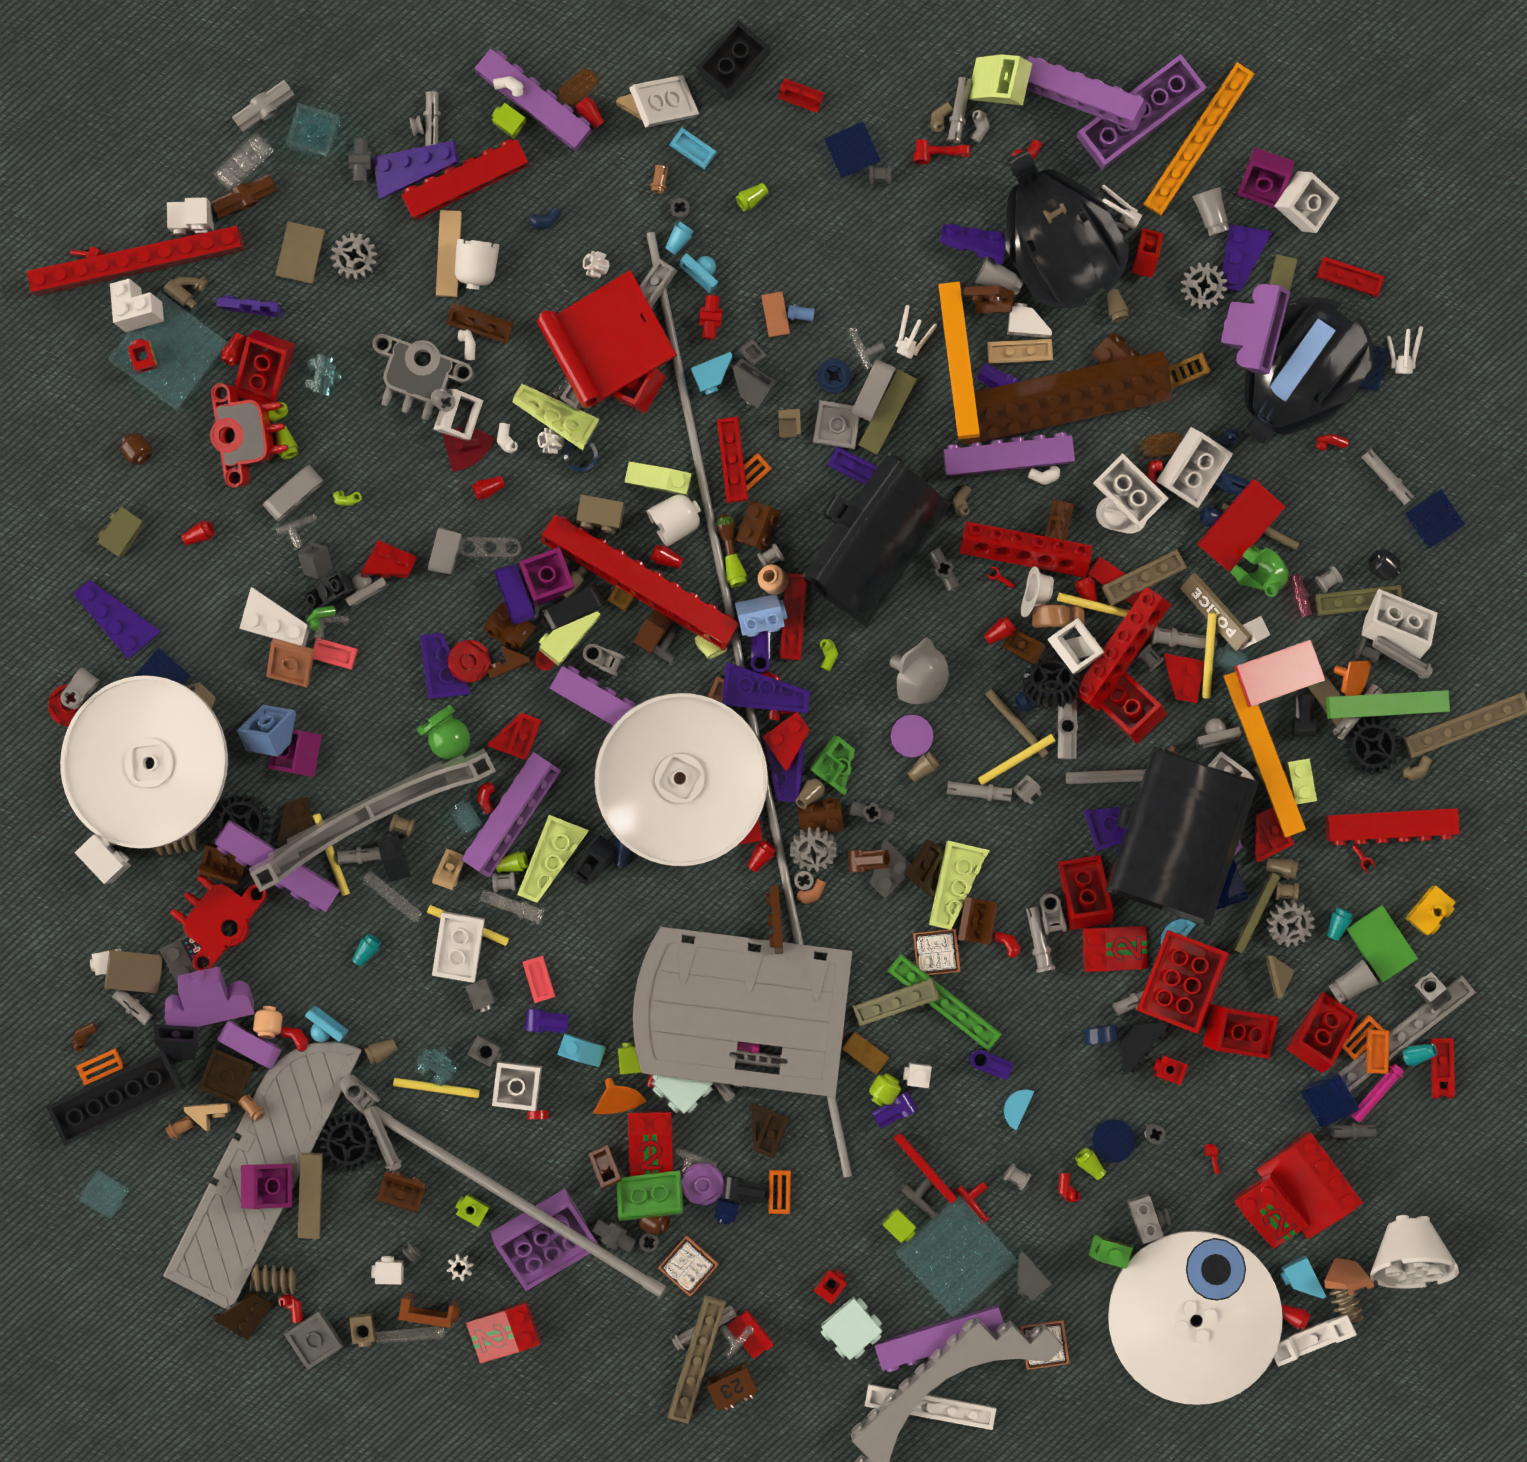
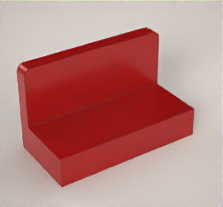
M748 1309L744 1310L727 1325L752 1358L757 1357L765 1349L767 1351L774 1346V1342Z

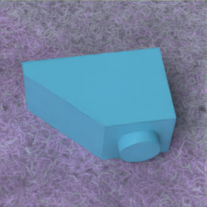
M731 352L691 368L701 394L706 393L707 396L714 394L718 391V387H721L733 359Z
M565 1033L557 1055L580 1063L600 1067L606 1046Z
M1303 1255L1281 1266L1283 1273L1280 1275L1286 1286L1290 1285L1295 1290L1322 1299L1326 1297L1307 1257Z

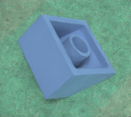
M262 705L237 730L245 750L278 757L291 743L296 712L291 709Z

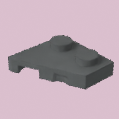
M885 839L881 850H888L891 855L889 868L874 869L869 883L884 898L906 878L905 874L911 866V863Z

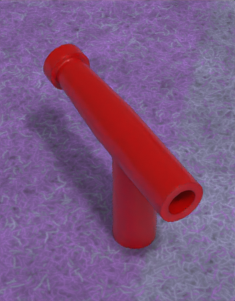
M982 1181L968 1193L960 1185L955 1191L981 1219V1222L985 1223L989 1217L984 1214L974 1199L988 1187Z

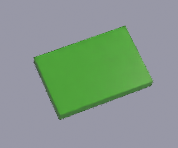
M1382 905L1346 929L1381 983L1418 959Z
M680 1170L622 1177V1181L617 1183L619 1221L682 1214L683 1196Z

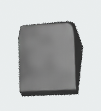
M752 339L741 347L733 357L737 362L743 359L754 367L766 357V354Z

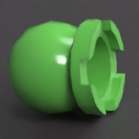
M451 704L428 719V722L423 726L421 725L416 729L421 737L425 734L428 736V744L432 752L446 760H452L463 755L470 745V733L467 726L462 721L453 718L452 714L455 713V710Z

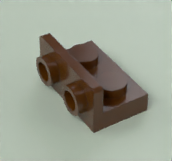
M1000 285L964 288V296L971 298L972 302L976 303L975 313L1012 312L1014 291Z

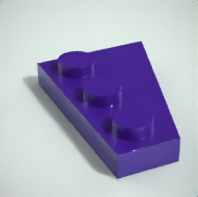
M943 224L940 243L962 251H967L968 249L975 251L978 257L985 258L988 256L996 259L995 263L1002 265L1005 234L998 231L979 230L974 227L967 228L955 224Z
M1229 225L1222 266L1224 274L1221 279H1227V283L1222 284V287L1236 292L1242 290L1272 231Z
M224 295V298L217 297L216 306L221 310L283 318L284 309L276 302H259L250 298L239 300L237 297Z
M443 634L420 635L428 700L471 694L466 683L457 680L449 670L448 655L450 649Z
M805 740L788 771H785L765 742L777 801L795 802L801 792Z

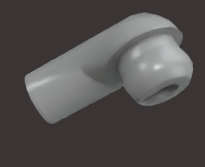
M975 110L972 118L976 130L971 139L980 143L990 125L987 115L981 110Z

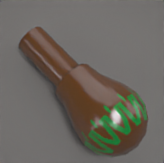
M723 514L717 518L716 528L722 540H724L726 554L729 556L735 554L732 540L734 538L735 522L731 516Z

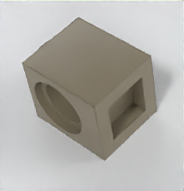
M374 1314L352 1315L349 1318L352 1344H358V1347L370 1346L371 1342L376 1340ZM358 1326H366L369 1330L368 1335H360Z

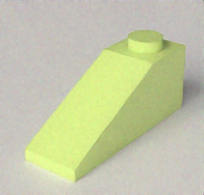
M629 462L624 483L687 496L692 475L691 473Z
M598 611L557 628L550 635L546 633L539 641L541 644L539 651L560 666L600 618V613Z

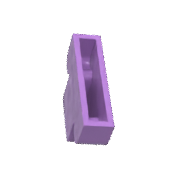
M1260 284L1253 291L1252 298L1254 304L1231 302L1227 319L1224 322L1221 342L1233 349H1240L1236 358L1237 363L1253 373L1270 374L1290 291L1282 286Z
M219 967L179 975V995L169 996L165 1001V1021L167 1025L199 1027L254 1014V999L249 985L243 981H235L227 987Z

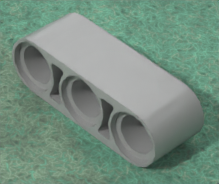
M876 359L851 411L852 414L871 422L894 374L895 367Z
M308 465L267 499L263 506L278 522L324 483V480L311 465Z

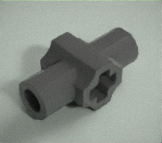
M356 138L354 139V151H349V170L353 171L354 183H367V171H371L372 152L368 151L367 139Z
M937 548L928 553L935 567L933 572L936 578H941L947 591L949 592L960 586L952 572L954 569L951 561H946L941 549ZM941 564H943L944 567L946 565L949 567V569L947 570V575H944V573L940 574L938 572V570L941 568Z
M852 801L850 814L863 817L866 821L872 823L876 820L892 824L894 811L879 808L874 803L866 805ZM871 807H875V811L878 812L877 817L874 816L873 819H870L869 814H866V810H870Z
M598 1219L592 1228V1232L602 1237L600 1239L601 1242L615 1250L620 1247L630 1252L636 1242L635 1239L626 1235V1229L612 1221L608 1225Z

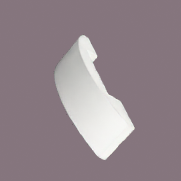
M1348 1315L1336 1317L1280 1340L1274 1359L1279 1367L1298 1359L1301 1355L1331 1343H1339L1354 1337L1357 1333Z

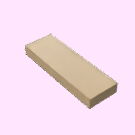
M1052 339L987 343L988 364L1053 361Z

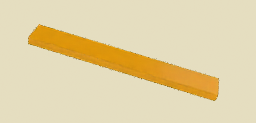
M1238 62L1235 64L1143 205L1161 217L1255 73Z
M960 282L938 284L958 439L980 437Z
M1236 672L1223 676L1284 837L1306 830L1259 705L1248 707Z

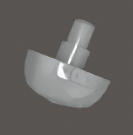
M927 637L903 656L897 652L890 658L889 666L899 671L897 676L898 698L906 703L916 705L935 701L949 680V670L945 657Z

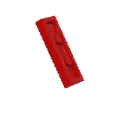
M1327 257L1322 258L1316 276L1318 279L1376 298L1379 295L1385 277Z

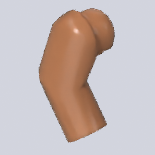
M816 879L812 889L798 891L797 899L803 904L817 901L823 892L826 882Z

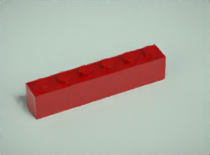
M508 139L501 143V147L495 150L493 148L487 149L481 153L482 156L476 159L474 157L463 161V165L456 169L455 167H450L444 170L443 175L437 178L435 176L429 177L424 180V184L418 187L413 185L405 189V193L401 195L414 222L529 167L528 160L518 140Z
M1458 808L1325 816L1327 841H1333V845H1346V840H1354V844H1368L1367 839H1376V843H1387L1389 838H1397V842L1410 841V837L1418 836L1419 841L1432 840V836L1440 835V840L1453 839V835L1459 834Z

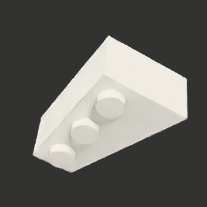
M251 587L239 629L305 647L310 631L309 625Z

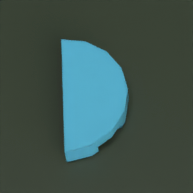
M1185 919L1170 922L1165 926L1161 934V945L1167 930L1186 937L1196 924Z
M1028 1089L1018 1090L1010 1094L1005 1101L1004 1116L1009 1126L1017 1130L1034 1091Z

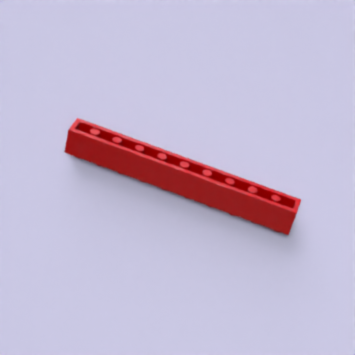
M237 226L29 270L27 271L31 293L39 296L243 252L245 249L241 230Z
M555 514L542 533L541 542L552 549L560 547L562 555L720 649L725 651L736 634L739 623L733 616L729 614L724 615L713 604L704 603L696 594L692 592L687 593L682 590V587L676 582H669L659 572L655 570L650 571L645 568V565L639 560L628 558L625 552L620 549H613L601 538L596 539L585 528H578L573 525L568 518L564 516L559 517Z

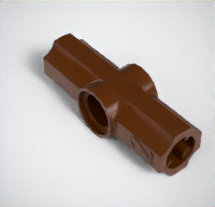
M270 174L251 183L240 184L233 188L230 193L211 202L218 217L222 219L238 210L243 211L252 208L259 200L278 191Z

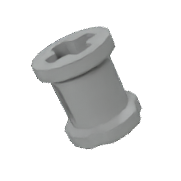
M435 389L431 394V402L439 410L449 412L454 408L455 398L445 389Z
M773 544L772 548L764 553L757 554L763 567L785 560L776 544Z
M1331 566L1330 570L1320 577H1315L1317 585L1324 593L1328 592V589L1333 585L1343 582L1340 573L1334 566Z
M514 872L504 875L492 873L494 892L503 889L516 890Z
M1012 1163L1006 1171L1003 1180H1009L1022 1191L1028 1183L1031 1174L1024 1173L1016 1168V1164Z

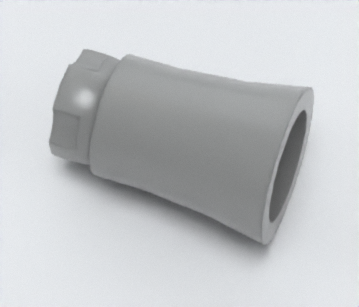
M1221 187L1192 197L1201 214L1205 229L1208 228L1209 236L1229 230Z
M987 257L976 277L975 283L984 286H1003L1014 291L1015 298L1024 280L1017 276L1018 274L995 263V260L991 257Z
M1362 959L1328 987L1341 1004L1346 999L1350 1000L1359 993L1379 985V983Z

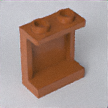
M406 1292L402 1297L398 1320L450 1328L459 1318L460 1307H457V1301L455 1300L449 1305L448 1312L413 1307L415 1296L413 1293Z

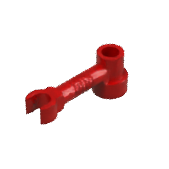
M920 139L916 141V152L913 155V162L920 165L929 164L931 154L969 157L970 145L929 146L928 140Z

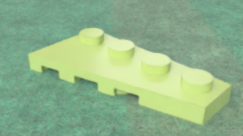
M521 384L512 401L581 450L584 449L599 422L598 418L581 410L578 411L572 406L524 384Z
M549 815L517 895L538 903L589 830Z
M952 841L946 842L929 925L952 929L963 906L965 897L969 894L973 881L990 850Z

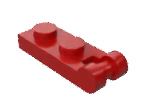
M1430 1038V1044L1433 1043L1437 1050V1056L1431 1058L1432 1099H1439L1440 1096H1446L1447 1099L1454 1098V1038ZM1440 1082H1446V1088H1440Z

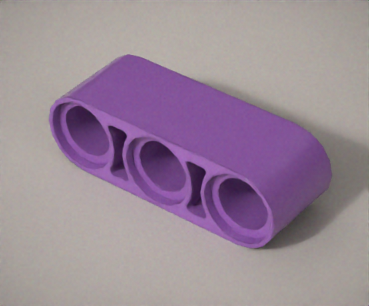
M227 1020L217 1038L218 1041L270 1069L273 1068L282 1051L275 1044L258 1037L255 1033L230 1020Z

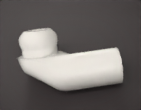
M1051 466L1049 470L1040 472L1031 468L1028 478L1047 485L1060 477V469L1057 466Z

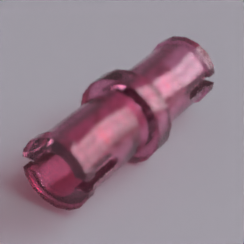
M1301 573L1288 576L1293 592L1291 597L1292 600L1295 599L1299 618L1313 614L1307 598L1309 593L1305 591Z

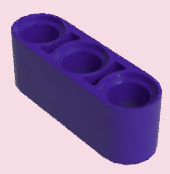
M511 564L495 569V576L513 625L535 619L534 611L517 565Z

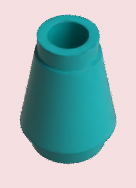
M1337 907L1332 912L1327 936L1339 941L1353 919L1351 917L1353 914Z
M371 934L362 937L352 961L362 967L380 950L381 942Z
M1433 1043L1407 1046V1049H1403V1058L1408 1066L1412 1065L1415 1067L1437 1056V1050Z

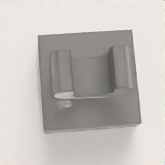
M1028 775L1012 789L1024 802L1030 804L1034 803L1031 797L1035 793L1039 796L1042 795L1039 790L1041 787Z

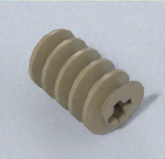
M197 829L174 843L153 848L155 856L157 851L160 856H164L166 851L169 855H172L174 849L178 854L182 853L183 848L186 852H190L191 846L194 851H198L199 838Z
M255 1264L251 1273L250 1291H252L255 1285L257 1292H260L264 1286L265 1292H269L272 1287L273 1292L278 1293L281 1287L283 1294H286L289 1288L291 1294H294L296 1273H294L293 1267H290L288 1272H285L284 1266H281L279 1272H277L275 1265L268 1271L267 1265L264 1264L262 1270H259L258 1264Z
M1334 1289L1329 1292V1295L1336 1296L1331 1303L1339 1305L1334 1309V1312H1341L1340 1316L1348 1315L1351 1323L1362 1320L1364 1316L1358 1314L1362 1311V1308L1355 1306L1360 1302L1358 1298L1354 1297L1357 1291L1355 1290L1354 1295L1350 1296L1348 1289Z

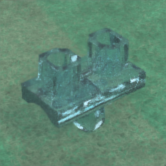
M317 354V357L308 359V369L315 371V378L306 379V389L320 395L329 396L330 386H334V379H341V374L335 373L336 365L332 364V357Z
M425 1048L416 1059L418 1063L415 1070L422 1075H426L428 1070L431 1069L436 1073L432 1080L434 1083L442 1086L447 1080L449 1081L457 1068L450 1064L452 1059L445 1056L448 1049L444 1048L442 1052L433 1049L431 1052Z

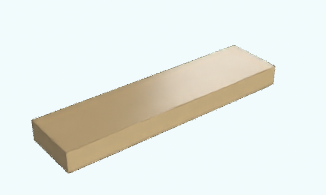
M440 210L436 296L458 297L459 280L455 276L457 239H461V211Z

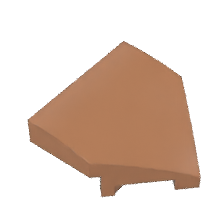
M1339 1258L1334 1259L1324 1280L1325 1288L1348 1289L1350 1296L1354 1295L1357 1289H1364V1287L1370 1289L1374 1287L1373 1281L1357 1262Z

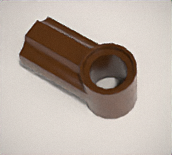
M888 850L847 851L849 873L889 868L891 863V855Z

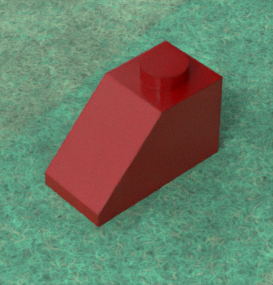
M1142 228L1134 257L1133 273L1140 276L1153 277L1159 259L1163 233Z

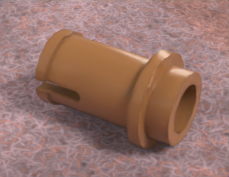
M655 165L653 183L650 184L652 192L663 194L664 190L667 189L665 183L669 170L668 167Z
M249 1094L244 1095L239 1100L238 1104L250 1115L249 1118L257 1122L264 1117V1108L262 1106L259 1107Z
M187 1115L173 1124L169 1123L165 1129L171 1139H177L178 1135L195 1126L190 1116Z

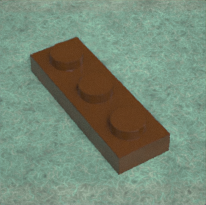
M456 303L451 304L447 320L449 325L464 330L467 329L473 333L506 344L510 340L514 323Z
M770 886V893L766 894L767 906H771L772 914H768V927H773V935H769L770 948L774 947L775 954H783L778 886Z

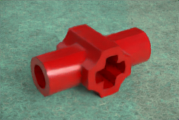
M707 295L705 307H701L699 326L703 327L702 339L716 340L717 328H721L722 309H719V296Z

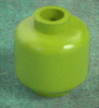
M888 1073L878 1075L869 1089L870 1094L873 1096L872 1101L879 1106L884 1104L892 1105L901 1091L900 1081Z

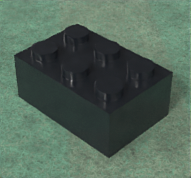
M737 20L696 67V74L729 101L771 54V48L741 21Z

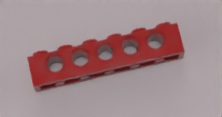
M966 521L959 553L1022 566H1036L1038 569L1086 578L1091 561L1092 545Z
M1148 587L1143 590L1103 648L1104 653L1095 660L1081 680L1077 696L1080 700L1097 711L1100 709L1171 606L1167 600Z

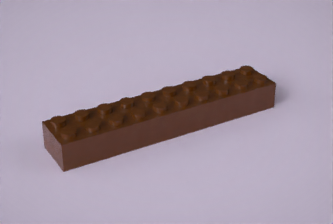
M1159 351L975 391L980 437L961 439L962 445L1170 401L1172 400L1169 364L1164 352Z

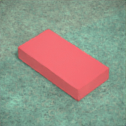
M320 638L315 639L313 659L353 670L358 649Z
M544 956L523 961L534 1003L556 997Z

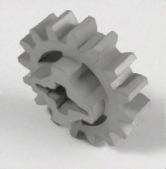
M350 233V238L348 239L343 235L342 242L335 241L338 247L331 249L335 253V255L331 256V260L336 261L333 264L334 269L340 268L338 274L341 276L346 273V279L348 280L351 275L354 276L355 280H358L359 275L366 278L365 272L369 271L372 273L371 265H377L373 258L378 257V254L372 252L376 248L375 245H369L371 241L369 238L363 240L362 234L355 238L354 234ZM353 243L352 246H350V247H348V248H344V247L347 246L348 244ZM362 246L367 249L368 256L362 253ZM356 252L360 258H354L352 261L348 255H354ZM340 257L346 259V268L342 265ZM364 265L361 269L356 270L358 266Z
M1198 263V269L1195 270L1191 266L1190 270L1192 273H1184L1187 281H1181V284L1185 285L1186 288H1183L1181 293L1188 294L1184 299L1185 301L1191 299L1192 307L1197 303L1199 304V309H1202L1203 305L1210 309V303H1214L1217 306V299H1224L1221 292L1227 291V288L1222 287V284L1227 283V279H1221L1224 274L1223 271L1216 272L1218 266H1214L1211 269L1209 263L1205 267ZM1203 272L1202 277L1197 280H1191L1197 273ZM1210 273L1217 278L1219 284L1211 281ZM1205 276H1207L1206 281L1210 288H1206L1203 296H1201L1202 291L1198 284H1202ZM1190 288L1198 292V299L1191 294ZM1217 292L1213 298L1206 300V296L1209 293Z
M808 827V832L806 833L800 830V836L794 835V841L790 843V856L793 857L794 864L799 863L800 869L806 866L808 872H810L811 868H815L816 872H818L821 866L827 869V863L833 864V857H836L837 844L834 842L833 835L828 836L827 830L821 833L819 827L815 831Z
M1284 900L1282 907L1276 904L1277 910H1270L1272 918H1267L1266 920L1270 924L1267 930L1272 932L1270 934L1272 939H1276L1279 945L1284 942L1286 947H1289L1291 942L1295 946H1298L1299 940L1303 943L1306 942L1304 936H1311L1308 930L1314 928V925L1311 923L1314 917L1310 914L1309 908H1304L1305 906L1302 902L1297 905L1295 900H1292L1290 904ZM1302 915H1303V919H1304L1303 925L1301 924V920H1302V917H1301V916H1302Z

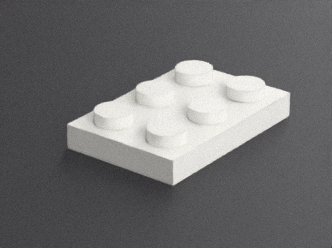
M683 75L634 84L629 88L645 128L694 118L699 114Z
M445 911L441 913L432 976L472 983L476 981L485 918Z

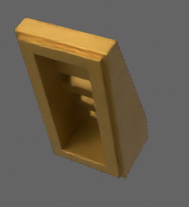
M1203 352L1169 367L1171 389L1211 372ZM1197 359L1199 360L1201 367L1203 369V371L1199 372L1198 367L1195 363V360ZM1188 363H1191L1195 373L1192 376L1187 366ZM1181 366L1183 367L1184 372L1187 376V378L1183 379L1181 372L1179 370V367ZM1172 370H1175V373L1179 380L1176 383L1170 372Z

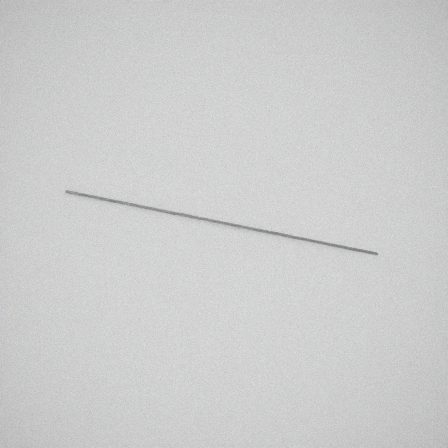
M649 232L646 235L654 266L660 256L655 232ZM665 288L660 295V302L667 336L677 354L672 360L725 613L735 618L667 289ZM737 630L731 640L737 666L746 668ZM745 707L749 726L762 747L754 708ZM768 776L765 804L776 849L775 852L794 943L804 945ZM827 1096L843 1177H850L852 1173L836 1097Z

